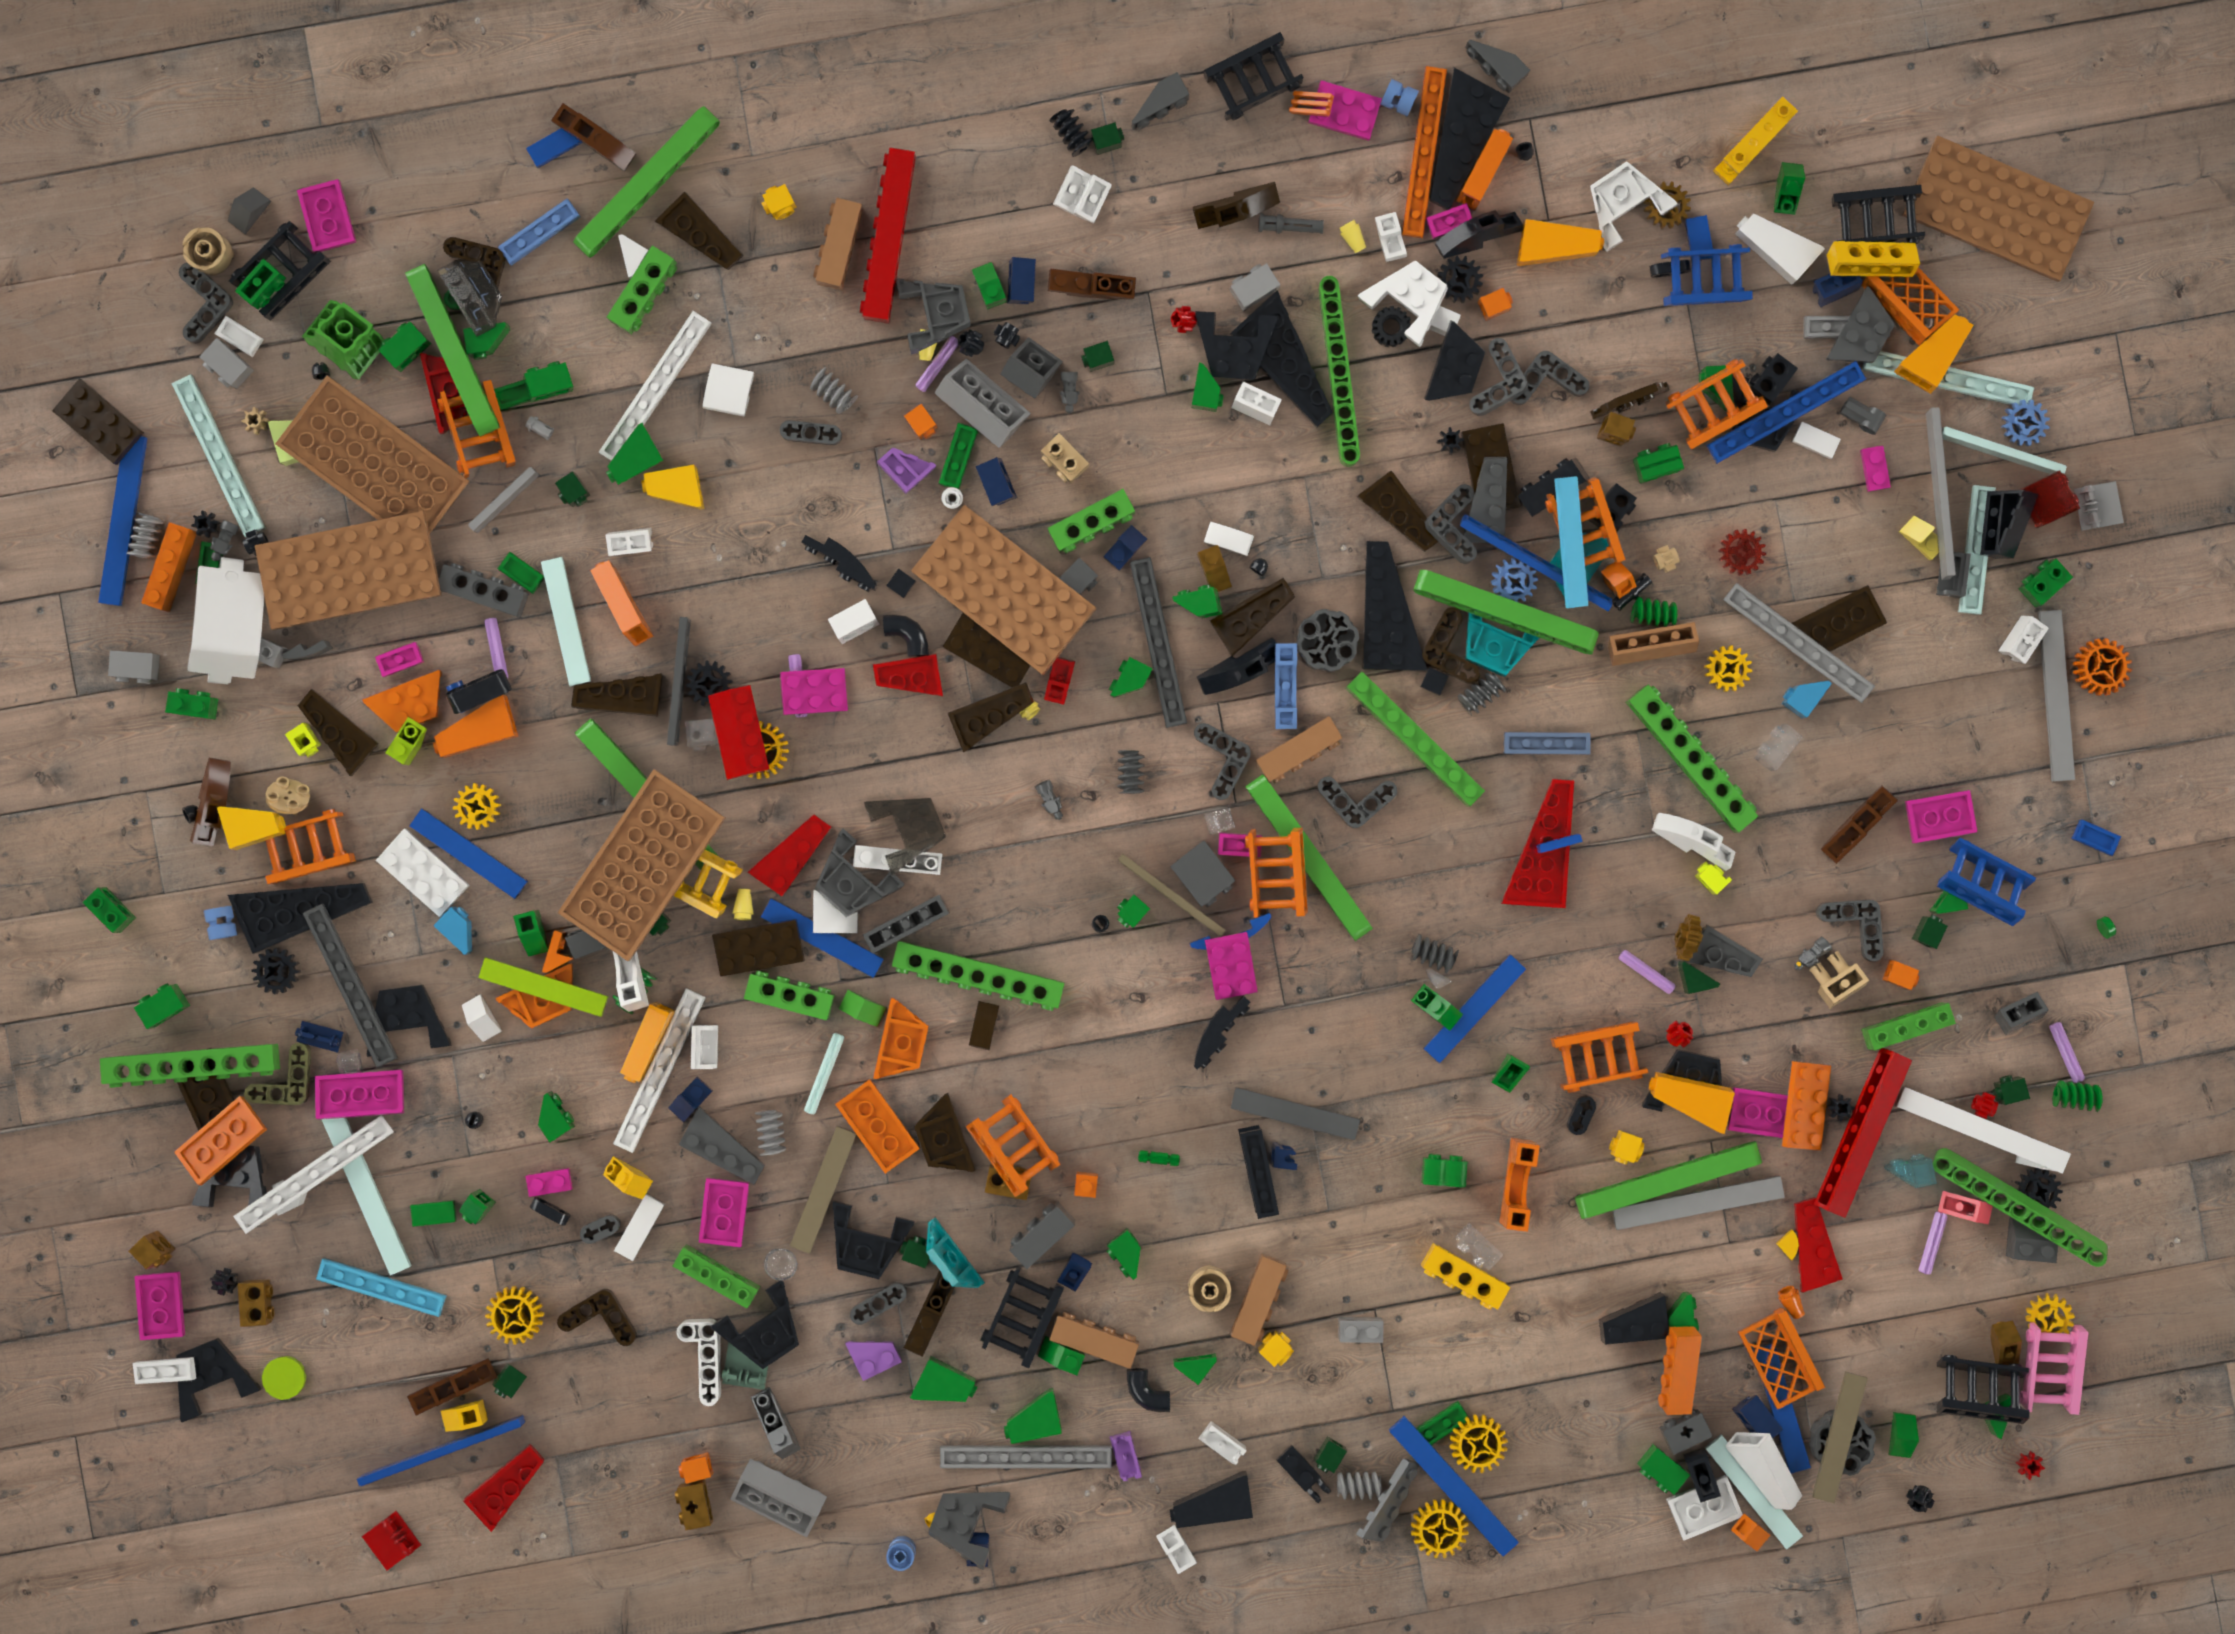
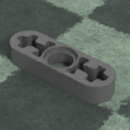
M788 420L780 426V434L787 441L837 445L842 440V432L835 425ZM789 425H792L794 430H800L799 426H803L801 429L802 438H798V433H791V436H788L784 429H788ZM809 427H814L817 430V435L813 439H808L805 436V431ZM820 428H824V433H831V430H834L838 437H834L833 441H830L828 436H822L823 440H819L821 437Z
M895 1282L858 1303L850 1312L852 1322L862 1325L899 1304L907 1295L906 1286L900 1282ZM896 1287L897 1290L902 1289L901 1297L898 1298L897 1295L892 1297L890 1301L893 1303L889 1304L887 1296L894 1292L893 1288ZM879 1297L884 1300L885 1306L882 1309L874 1308L873 1300ZM868 1303L870 1310L874 1314L871 1315L870 1311L864 1314V1319L856 1318V1309L863 1311L867 1309L865 1304Z

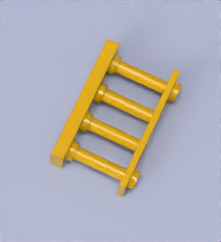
M1782 96L1726 155L1713 172L1729 185L1798 110Z
M704 850L698 859L704 864L694 887L685 884L683 881L674 897L717 919L724 913L727 905L721 902V897L730 877L735 879L742 873L743 869L737 867L738 865L733 861L724 860ZM713 867L723 874L713 896L710 897L703 893L702 888Z

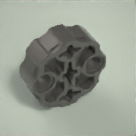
M1328 609L1318 610L1307 619H1304L1298 628L1297 653L1305 661V664L1313 670L1326 671L1328 673L1338 671L1341 667L1350 663L1357 653L1358 630L1345 613ZM1339 618H1341L1342 624L1345 627L1339 626L1338 628H1336V622L1333 621V619L1338 620ZM1325 620L1328 621V624L1330 626L1327 633L1324 632V630L1327 627ZM1304 625H1313L1315 628L1314 634L1307 635L1303 629ZM1333 631V635L1330 639L1332 645L1328 644L1324 647L1323 650H1321L1322 646L1324 645V640L1322 639V637L1326 638ZM1347 631V634L1340 635L1337 640L1335 639L1339 632ZM1317 642L1320 643L1316 649H1307L1310 647H1314ZM1348 647L1351 651L1350 657H1342L1340 655V648ZM1328 649L1331 650V651L1329 652V654L1327 655V657H1328V659H1329V662H1327V659H1326V656H1325V653L1327 652ZM1316 654H1319V660L1322 663L1317 662L1316 664H1313V658L1310 655L1315 656Z
M1835 1409L1825 1412L1820 1420L1814 1421L1810 1429L1811 1441L1809 1448L1811 1454L1820 1463L1823 1454L1819 1450H1821V1444L1825 1446L1827 1439L1824 1440L1821 1436L1828 1437ZM1859 1415L1846 1460L1852 1458L1853 1463L1850 1467L1844 1466L1842 1473L1848 1476L1858 1474L1861 1468L1871 1463L1875 1455L1873 1451L1876 1441L1875 1434ZM1862 1431L1866 1433L1865 1435H1863V1441L1860 1439V1437H1862Z

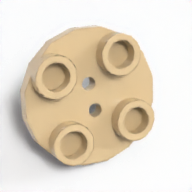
M279 777L276 782H273L267 788L265 793L266 803L278 813L297 816L298 812L308 806L310 800L309 787L299 781L288 779L287 777Z

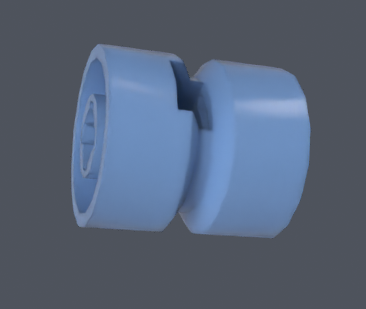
M1391 79L1380 105L1389 109L1396 108L1398 113L1408 117L1419 91L1409 86L1404 88L1402 83Z
M232 906L204 910L205 921L210 924L207 928L209 940L237 935L236 924L231 921L234 918ZM223 918L224 923L217 924V919Z
M898 1536L893 1539L886 1555L889 1566L897 1571L908 1569L913 1564L916 1554L915 1543L906 1536Z

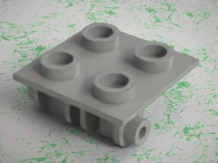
M2116 481L2074 489L2081 531L2124 523Z

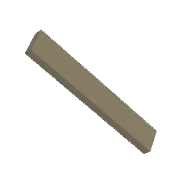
M1124 854L1120 856L1118 860L1121 864L1218 936H1222L1225 933V929Z
M840 1126L836 1127L790 1244L791 1247L809 1254L811 1253L857 1134Z
M1846 1371L1844 1373L1812 1493L1813 1498L1835 1503L1868 1379L1865 1376Z

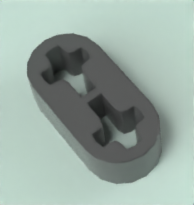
M615 1215L604 1216L585 1225L580 1231V1237L587 1244L595 1243L617 1232L620 1228V1220ZM607 1219L610 1222H615L613 1230L610 1228L603 1230L601 1226L607 1224ZM587 1228H589L591 1231L598 1228L599 1232L593 1235L594 1239H592L590 1236L586 1237L585 1234L588 1232Z

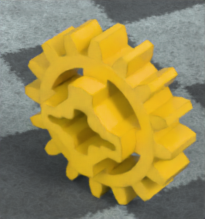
M1732 645L1728 646L1727 650L1722 646L1720 647V653L1717 650H1713L1714 657H1707L1710 664L1704 665V668L1709 669L1705 677L1711 676L1712 679L1709 681V684L1716 683L1715 689L1718 690L1723 687V691L1728 692L1730 687L1732 691H1736L1737 685L1740 688L1745 686L1743 680H1750L1747 673H1751L1752 669H1749L1747 665H1750L1752 662L1745 660L1748 656L1747 653L1740 654L1741 648L1733 651ZM1724 655H1732L1736 658L1731 660ZM1715 664L1718 665V669H1717V672H1716V673H1715ZM1734 664L1731 666L1730 672L1722 674L1725 672L1727 665ZM1740 665H1741V667H1742L1741 674L1739 673V666H1740ZM1728 678L1733 683H1726L1721 680Z
M473 783V789L466 785L465 792L458 791L461 797L454 798L458 806H454L453 809L459 812L455 815V818H462L460 821L461 825L468 823V829H472L474 825L476 830H481V825L488 828L489 821L492 823L496 822L493 816L500 815L496 808L500 807L501 804L495 802L499 796H492L494 791L492 788L486 791L487 785L482 784L480 789L477 783ZM477 792L473 798L466 799L470 794ZM486 797L490 801V806H488L486 802ZM469 803H478V805L481 806V808H484L485 810H476V808L472 805H469ZM463 807H466V810H467V812H468V815H467V816H466V814H465V812H464V808H463ZM488 814L484 819L477 821L481 815Z
M2046 1293L2044 1299L2038 1295L2037 1302L2030 1301L2032 1308H2026V1312L2030 1314L2025 1316L2026 1321L2034 1322L2041 1329V1332L2070 1333L2067 1327H2073L2074 1323L2069 1319H2073L2075 1316L2074 1313L2070 1312L2072 1310L2071 1305H2066L2065 1298L2059 1301L2057 1294L2050 1298L2049 1294ZM2058 1307L2064 1311L2065 1316L2058 1313ZM2053 1313L2054 1318L2050 1317L2047 1321L2046 1316L2049 1317ZM2035 1318L2042 1321V1327L2036 1323Z

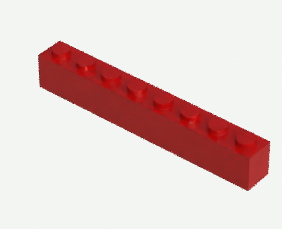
M889 147V153L884 155L883 166L886 167L885 175H881L880 187L883 188L882 196L878 195L877 198L879 216L874 218L873 229H876L875 238L872 237L870 242V250L873 253L872 259L868 258L866 271H869V278L864 280L863 292H866L865 301L861 300L860 313H863L864 320L890 323L915 168V151Z
M1885 1048L1879 1049L1814 1205L1846 1218L1912 1063L1911 1059Z

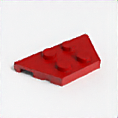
M420 353L439 434H445L449 430V425L445 412H440L437 399H440V392L445 391L447 399L458 397L460 394L443 357ZM464 404L450 407L453 420L465 417L468 414Z

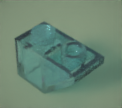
M1924 1154L1913 1155L1911 1160L1903 1161L1902 1158L1890 1160V1164L1884 1165L1886 1171L1914 1188L1937 1184L1932 1159L1924 1157Z

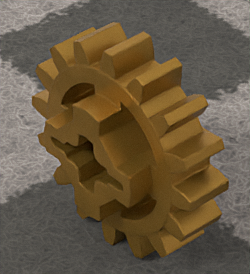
M1665 181L1660 184V189L1665 193L1670 192L1674 194L1668 195L1677 203L1680 202L1681 208L1679 213L1676 206L1664 215H1661L1657 208L1654 209V203L1650 197L1643 202L1648 205L1645 207L1644 212L1650 213L1647 220L1654 219L1653 226L1660 223V227L1663 229L1668 224L1669 229H1672L1674 223L1679 226L1682 223L1681 219L1685 220L1688 217L1684 212L1691 210V207L1686 206L1691 199H1685V195L1688 192L1680 191L1682 185L1675 188L1672 181L1668 186H1666Z
M1688 914L1684 919V923L1679 924L1674 938L1677 959L1690 961L1693 953L1698 952V947L1703 938L1699 916Z

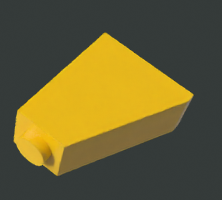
M694 464L643 474L644 480H641L644 493L647 492L649 497L699 510L705 509L698 470Z
M231 807L217 808L229 849L238 850L285 834V820L278 813Z

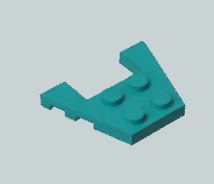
M1468 612L1465 660L1505 677L1539 639V637L1525 632L1522 638L1483 622V617Z

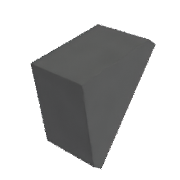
M254 187L234 199L228 222L246 235L271 203V200Z

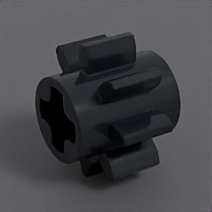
M1007 322L1003 326L998 324L994 331V335L997 336L995 342L1007 349L1011 345L1016 347L1020 340V336L1017 335L1019 329Z
M971 329L968 332H963L958 338V345L961 346L959 352L970 357L980 354L984 348V342L980 340L983 335Z
M1449 427L1446 434L1443 431L1439 433L1443 438L1437 440L1436 443L1442 445L1441 452L1448 450L1449 455H1452L1454 448L1460 451L1461 447L1458 443L1464 441L1463 438L1458 436L1460 430L1455 433ZM1453 437V444L1451 443L1450 445H1448L1446 443L1447 440Z
M202 510L200 516H193L195 522L191 527L198 529L196 535L201 536L204 533L205 537L210 538V533H218L217 525L221 523L214 520L216 514L211 512L207 515V512ZM204 521H206V523L208 524L207 528H205V525L203 524Z
M255 529L245 533L247 538L242 540L249 555L254 553L255 556H257L255 545L269 543L265 533H258Z
M1838 1094V1099L1829 1098L1831 1103L1826 1108L1831 1110L1829 1115L1831 1118H1834L1836 1115L1838 1121H1843L1845 1116L1851 1118L1850 1112L1855 1109V1107L1849 1104L1852 1100L1851 1098L1843 1100L1842 1094ZM1838 1104H1842V1112L1838 1111Z
M224 1268L223 1271L216 1270V1274L210 1278L213 1285L211 1289L216 1290L217 1294L223 1296L226 1292L232 1294L235 1287L238 1286L236 1278L238 1274L231 1273V1269Z
M1915 1485L1913 1490L1909 1489L1906 1495L1909 1498L1907 1504L1916 1512H1927V1509H1931L1935 1502L1932 1499L1934 1494L1926 1486Z

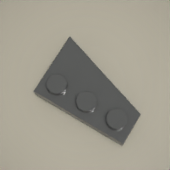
M1706 925L1702 931L1703 938L1698 947V952L1693 953L1692 959L1685 962L1752 977L1763 959L1709 925Z

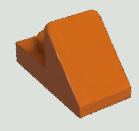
M554 930L542 972H551L574 960L573 956L560 953L567 944L565 939L566 932Z

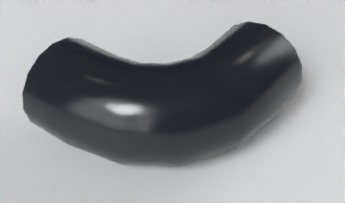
M883 615L884 635L902 637L907 644L908 657L929 655L926 634L918 622L907 616Z
M1127 1369L1128 1390L1134 1401L1149 1411L1170 1412V1391L1152 1389L1148 1382V1369Z

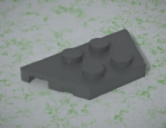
M1868 286L1864 289L1826 360L1861 361L1862 363L1875 362L1895 323Z

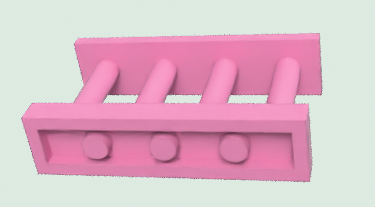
M2030 1322V1327L2026 1331L2028 1346L2025 1368H2029V1373L2024 1377L2023 1391H2020V1404L2029 1412H2032L2033 1403L2063 1404L2070 1414L2079 1415L2088 1331L2082 1325H2074L2072 1332L2069 1334L2041 1332V1329L2034 1322ZM2040 1341L2069 1342L2071 1345L2070 1352L2067 1354L2038 1353ZM2037 1362L2067 1363L2068 1373H2065V1375L2036 1373ZM2035 1382L2062 1383L2066 1385V1391L2063 1395L2034 1394Z

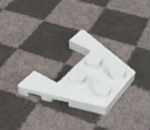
M1625 162L1590 186L1598 216L1599 228L1602 230V237L1604 238L1603 246L1606 252L1623 242L1612 222L1649 197L1661 215L1679 205L1672 197L1628 162Z
M1414 261L1361 292L1358 298L1370 309L1374 310L1385 296L1389 294L1418 318L1405 331V336L1420 347L1448 287L1421 264Z

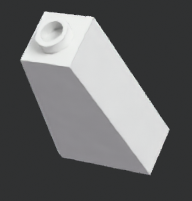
M1754 213L1749 219L1745 216L1738 223L1737 227L1739 230L1735 233L1736 236L1791 285L1800 278L1825 250L1823 246Z
M1736 1432L1725 1445L1727 1450L1775 1509L1792 1510L1802 1497V1494L1770 1433Z

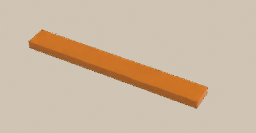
M1425 67L1402 236L1423 238L1447 69Z

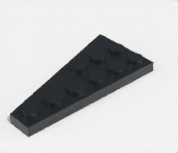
M1455 67L1453 69L1430 197L1432 203L1445 210H1449L1510 100V97Z
M1277 290L1237 326L1230 335L1257 337L1259 315L1279 316L1260 368L1317 428L1333 412Z
M1367 541L1363 669L1428 671L1389 543Z
M365 883L228 895L252 954L309 931L310 928L303 913L320 904L325 905L331 919L334 920L373 903Z

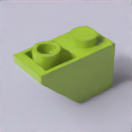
M408 717L385 753L403 765H410L421 748L427 728Z

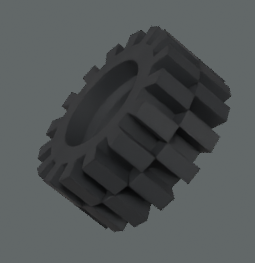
M1390 306V308L1385 307L1379 311L1372 322L1374 339L1378 340L1379 344H1384L1385 347L1401 345L1407 339L1405 331L1411 326V319L1407 317V312L1405 310L1404 312L1401 311L1399 307L1394 308V306ZM1388 319H1394L1399 323V331L1394 335L1387 334L1384 331L1383 324Z

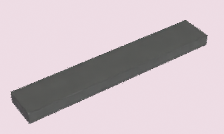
M680 617L667 737V745L670 746L679 745L691 620L687 617Z
M1235 1087L1230 1107L1231 1109L1355 1140L1360 1122L1358 1118Z

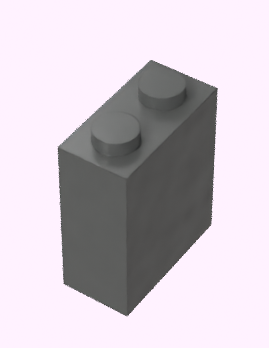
M1204 840L1170 866L1201 907L1206 905L1208 908L1217 901L1215 896L1221 892L1225 895L1234 888L1232 883L1235 882V879Z

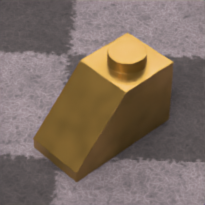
M1216 545L1198 552L1197 556L1208 585L1218 589V592L1231 588L1232 585L1219 546Z
M2013 1320L1992 1324L1990 1339L1995 1364H2019L2022 1340Z

